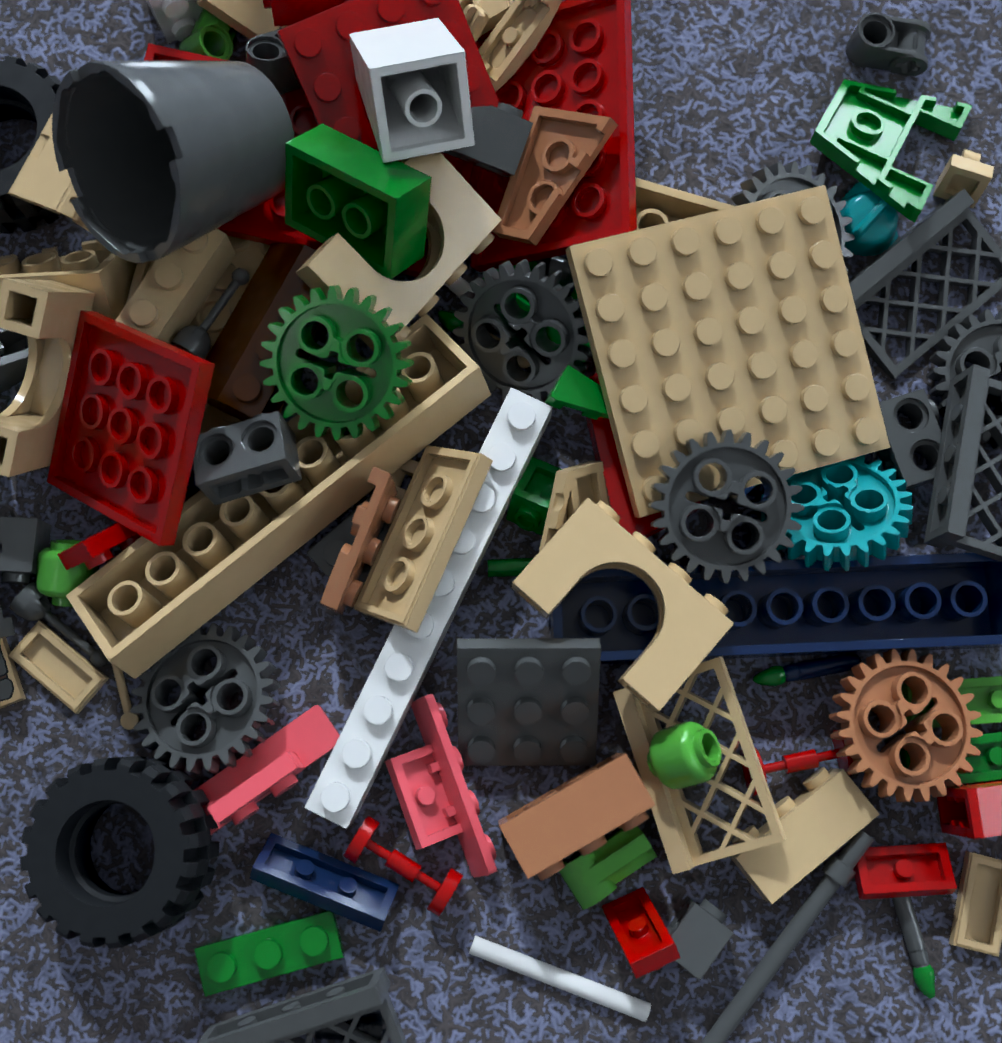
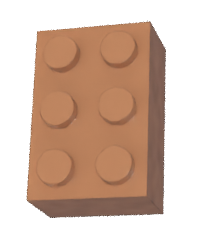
M615 753L597 763L596 766L590 767L498 820V824L527 879L537 874L541 881L562 870L565 867L562 859L577 850L582 856H585L605 845L607 840L604 835L615 828H622L626 832L645 822L649 818L646 810L655 806V803L627 754Z

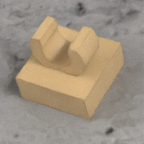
M964 149L961 156L952 154L936 182L933 196L946 200L965 189L974 200V203L970 206L974 208L992 180L994 166L981 163V154Z

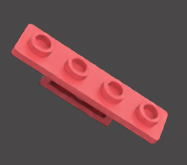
M432 693L413 701L411 705L425 746L385 761L415 849H423L457 835L471 875L474 878L491 875L497 872L494 862L496 859L495 847L490 837L484 834L480 824L478 800L475 794L467 788L462 774L464 769L462 756L459 750L452 746L446 730L448 726L446 712L443 706L436 702Z
M313 706L267 738L264 743H260L251 750L253 754L251 757L243 755L236 760V767L227 766L195 789H202L209 802L202 807L206 816L212 815L218 825V828L210 830L211 835L231 821L236 826L254 815L259 810L256 803L270 793L275 798L285 793L299 782L296 777L297 774L333 750L340 734L321 706Z

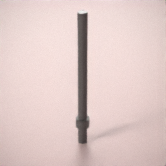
M860 830L849 840L837 858L833 855L822 868L825 874L700 1043H725L840 886L846 888L856 873L853 871V868L873 843L874 839Z

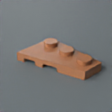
M534 106L529 120L533 123L515 175L509 179L497 214L502 220L492 230V233L499 238L536 246L618 126L611 117Z
M373 466L367 481L375 486L369 502L364 501L362 505L357 506L351 521L353 522L351 535L355 536L353 545L348 543L343 545L320 600V603L325 608L341 615L346 605L351 608L355 605L363 587V582L358 579L365 563L370 566L373 565L382 545V540L377 539L384 522L392 523L401 499L396 498L398 491L391 473Z

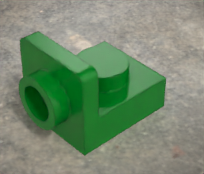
M532 457L512 494L506 519L526 531H533L543 535L556 471L561 470V468Z

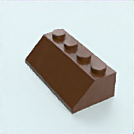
M271 244L205 359L215 364L207 404L241 421L249 420L261 413H272L280 410L285 400L277 403L271 402V398L279 391L277 385L268 386L263 384L266 378L273 375V369L260 366V361L272 358L273 352L262 347L261 343L267 340H274L277 337L267 327L269 323H285L278 312L281 307H289L296 311L293 302L294 296L303 295L311 303V288L295 272L316 251L315 249L305 244ZM318 321L313 324L311 329L312 338L316 343L325 329V326ZM303 349L298 350L300 357L309 358L310 353Z

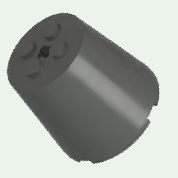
M117 60L87 62L79 69L69 71L65 75L57 90L52 112V136L59 172L68 170L78 197L71 200L76 212L92 235L106 249L129 262L144 263L161 259L274 198L285 188V143L294 138L290 115L273 83L260 70L245 62Z

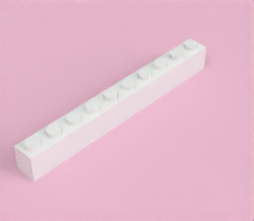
M512 387L510 388L479 453L487 456L493 462L419 630L416 633L396 625L393 626L304 808L346 829L354 823L508 508L512 494L551 419L552 406Z

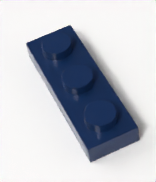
M270 833L252 866L249 878L379 932L382 930L399 888V884L274 833Z

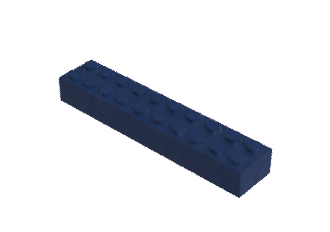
M976 553L886 556L884 560L869 557L868 567L862 566L857 560L850 561L849 571H845L840 562H833L829 571H825L823 561L816 560L810 567H805V559L782 560L780 563L764 561L766 566L765 574L757 573L750 566L748 567V581H741L736 576L735 571L732 570L729 583L720 582L716 569L709 581L701 579V565H698L695 570L688 573L692 578V582L689 585L703 597L708 593L722 602L729 611L726 617L734 623L703 660H711L723 656L724 659L877 653L886 652L891 649H896L897 652L909 649L924 651L1002 647V562ZM680 564L678 566L683 569L684 564ZM620 569L595 571L579 581L550 614L551 638H600V664L633 663L649 645L657 630L659 619L657 602L651 589L636 575Z

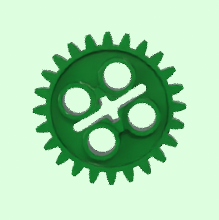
M339 285L329 287L327 298L320 287L310 289L311 303L303 295H296L293 297L296 311L289 307H281L278 310L285 323L273 322L268 324L269 330L277 337L274 340H267L261 343L262 347L273 352L272 358L260 361V366L273 369V375L266 378L263 384L268 386L277 385L279 391L271 398V402L277 403L285 400L288 406L282 416L288 418L296 413L300 415L298 422L299 430H303L310 424L315 423V437H322L331 427L334 440H340L344 437L347 427L352 437L357 438L363 434V424L370 431L380 427L377 415L386 420L395 415L388 402L400 405L405 401L404 396L396 389L397 387H407L412 384L411 379L401 374V369L414 365V361L402 358L400 351L412 344L411 341H397L395 335L401 331L404 325L403 323H396L389 326L386 320L390 316L392 309L387 307L376 312L374 310L377 299L375 295L367 296L360 303L359 288H349L344 298ZM316 321L322 323L329 333L325 346L318 345L312 338L311 329ZM360 334L368 336L374 344V353L370 359L360 356L356 350V339ZM303 349L321 358H328L338 354V361L340 363L374 369L376 377H370L352 368L336 372V365L334 363L300 357L298 350ZM304 368L313 370L317 375L318 386L315 391H311L303 385L301 374ZM348 380H353L361 386L363 399L360 404L350 401L346 396L345 386Z

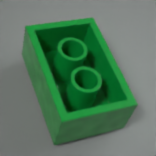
M323 123L285 143V224L321 243L339 233L375 271L389 279H392L424 257L432 177L398 160L383 163L379 151Z

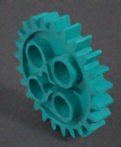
M865 455L856 457L854 461L844 460L794 474L786 480L788 486H802V491L791 496V502L804 506V510L791 513L790 518L802 526L801 530L787 529L785 534L794 543L792 548L788 547L789 560L804 555L805 567H810L816 560L823 561L825 571H829L833 562H840L842 568L845 571H849L850 561L857 560L862 566L868 567L869 555L872 554L876 558L884 560L886 559V547L898 550L900 538L908 537L909 525L912 524L913 517L912 492H906L907 482L905 479L896 480V470L894 468L882 471L881 460H876L868 465L865 464ZM761 512V521H764L765 514ZM778 545L776 550H782L787 547Z

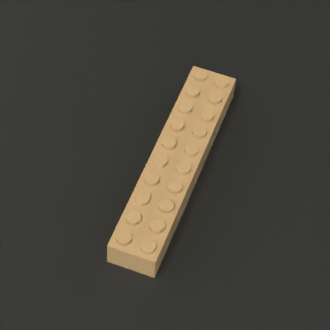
M426 313L409 327L411 331L404 340L411 341L412 345L400 351L402 358L414 361V365L401 369V374L411 379L412 384L407 387H397L396 390L405 398L402 404L397 405L388 402L395 414L392 418L386 420L377 415L380 427L374 431H370L363 424V434L353 438L346 427L344 437L340 440H334L331 427L320 438L315 437V423L310 424L303 430H299L298 422L300 415L297 414L287 423L295 433L302 480L218 505H214L200 490L183 504L174 545L158 546L141 536L73 589L66 597L108 661L134 679L139 677L372 491L375 486L367 481L373 466L392 475L427 445L491 396L480 367ZM367 367L356 368L357 371H361L370 377H376L374 369ZM348 380L345 386L346 396L350 401L360 404L363 399V390L357 382Z

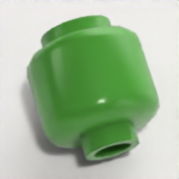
M51 540L50 547H46L38 553L36 589L41 594L52 597V605L73 607L66 595L99 570V565L88 570L85 563L69 570L65 569L57 554L81 542V540Z
M686 721L661 729L653 735L647 755V763L651 773L662 784L670 789H684L708 782L715 775L717 766L721 761V748L717 737L711 730L706 729L697 722Z

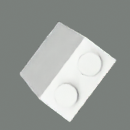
M439 18L349 34L356 81L383 163L475 145L465 51Z

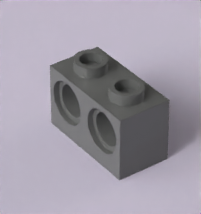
M924 388L879 402L890 448L877 451L884 471L894 468L896 470V480H906V491L934 482L942 434L938 425L939 412L935 403L928 399ZM897 412L908 416L911 421V429H906L899 424ZM913 453H918L925 458L927 462L926 471L919 469L915 465Z
M279 411L261 413L249 420L229 426L214 427L206 433L199 434L193 460L196 486L214 505L302 480L295 433Z

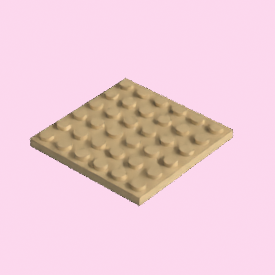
M825 185L569 246L565 250L635 518L661 512L660 510L648 507V503L659 501L662 494L651 488V484L665 483L667 480L658 468L662 465L672 468L676 466L670 455L674 450L680 451L687 456L689 453L686 448V441L693 438L703 447V435L707 432L713 433L717 443H720L724 430H732L734 443H737L743 433L749 432L751 433V447L753 448L760 441L767 440L769 445L765 455L769 457L772 454L782 452L784 456L778 465L779 469L794 468L796 470L794 474L890 448ZM706 464L699 473V481L703 488L708 491L714 490L720 482L719 471L710 464ZM752 477L747 481L745 488L762 484V482ZM686 493V499L692 502L708 499L697 493Z

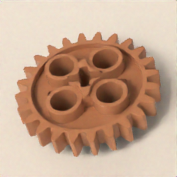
M891 649L883 653V658L878 653L867 657V665L864 663L854 665L851 669L855 677L848 676L840 680V684L848 693H839L832 697V700L842 707V711L829 714V719L841 723V730L830 734V737L836 740H844L845 746L836 753L837 757L851 756L853 759L847 773L864 772L861 783L863 788L874 787L878 784V797H891L895 793L896 801L900 803L910 802L912 797L915 802L929 801L930 794L933 797L946 796V786H961L962 782L957 773H971L974 770L965 757L977 756L981 753L979 749L970 744L971 738L983 736V732L971 727L970 723L971 720L979 718L981 712L969 711L966 706L975 697L974 694L967 693L961 695L958 691L964 681L963 677L949 680L946 678L950 667L948 663L933 668V655L927 654L919 657L917 660L915 649L906 650L901 655H899L896 649ZM902 683L908 685L912 692L911 702H908L902 695ZM931 699L934 701V706L931 709L917 716L906 725L907 719L905 717L920 713ZM870 710L876 713L879 718L880 727L878 732L871 728L869 724L868 714ZM934 719L942 728L940 740L935 736L932 729ZM905 726V734L892 737L881 749V752L877 750V745L884 738L895 734ZM901 748H904L910 756L908 769L900 762L899 753Z

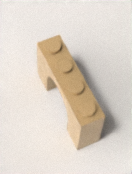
M441 152L402 159L401 161L432 177L426 231L428 255L422 271L414 280L396 281L379 274L339 233L326 240L295 272L311 289L320 287L326 298L329 287L334 285L340 286L343 298L349 288H359L360 303L367 296L375 295L377 297L374 307L376 312L387 307L392 309L390 316L386 320L389 326L396 323H403L404 325L401 331L395 335L397 341H403L408 336L411 329L407 324L416 314L422 317L436 305L439 297L435 293L443 284L446 283L450 286L462 276L467 269L463 262L471 253L474 252L475 255H478L494 240L495 236L491 231L502 220ZM360 334L359 337L374 351L372 340L368 336Z
M2 278L0 288V328L26 335L29 353L21 387L12 403L0 413V475L12 477L50 466L80 311L92 310L95 297L94 292L54 280Z
M587 498L512 582L511 588L547 619L577 583L595 571L620 569L630 572L643 580L651 589L657 602L659 612L658 626L649 645L619 678L618 682L652 712H658L734 623L726 617L729 611L722 602L708 593L703 597L689 585L692 582V578L686 571L673 562H670L667 566L654 555L656 547L645 536L637 531L631 535L619 525L620 516L603 501L595 504Z

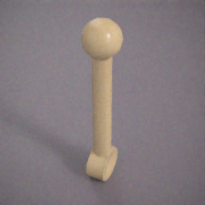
M112 664L124 712L120 723L124 729H134L133 727L140 722L139 716L130 713L132 705L123 671Z

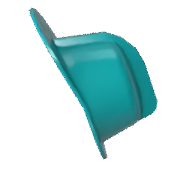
M858 182L841 199V201L845 200L847 203L840 211L841 216L852 218V222L844 226L845 232L855 236L854 240L845 243V247L853 254L861 256L881 254L898 238L897 225L899 217L897 210L862 183Z

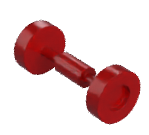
M832 739L833 750L816 753L814 749L782 756V761L764 765L758 750L755 748L766 781L767 773L784 770L786 774L817 768L819 767V762L836 758L839 768L844 769L847 773L849 766L853 762L851 756L837 757L836 755L845 746L844 740ZM741 750L740 755L744 756V753ZM742 765V770L746 786L748 789L751 784L752 777L749 768ZM756 789L752 796L758 795Z
M368 815L350 842L343 857L355 864L365 848L369 849L386 860L385 866L410 882L416 879L434 890L436 893L427 910L439 917L460 883L463 874L451 867L442 883L434 880L420 871L422 867L420 864L394 849L391 853L372 841L371 838L380 822Z

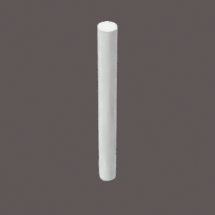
M476 935L469 950V954L643 1022H646L651 1009V1003Z

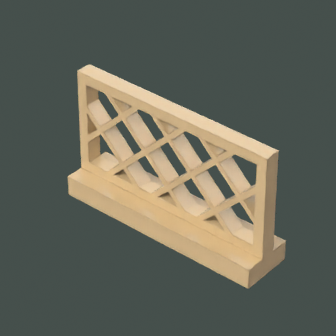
M723 656L698 665L689 676L684 688L680 686L676 691L681 695L670 717L660 711L652 712L626 688L613 692L641 780L655 803L651 810L673 874L691 870L694 866L786 840ZM712 669L715 670L721 687L714 703L691 692L698 675ZM687 698L710 710L703 724V727L706 729L710 728L716 714H719L732 721L736 730V735L730 748L720 744L721 753L726 756L716 777H712L706 782L711 785V788L701 807L685 799L682 789H670L662 784L651 773L647 763V755L652 737L662 729L659 720L666 723L665 728L680 724L677 719ZM723 699H725L729 711L720 707ZM739 744L741 745L744 756L736 753ZM732 759L749 768L752 781L746 794L721 782ZM718 789L741 801L731 824L707 811ZM755 789L757 791L760 802L752 799V795ZM747 806L765 814L771 833L753 837L737 828ZM690 811H692L693 813L697 814V817H696L694 823H693V820H692ZM703 819L727 831L720 848L703 852L697 835ZM733 835L743 840L729 845Z

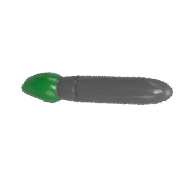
M911 897L892 898L904 942L909 952L908 955L914 966L913 979L923 995L930 999L934 998L935 972L934 968L929 964L927 949H925L926 945Z

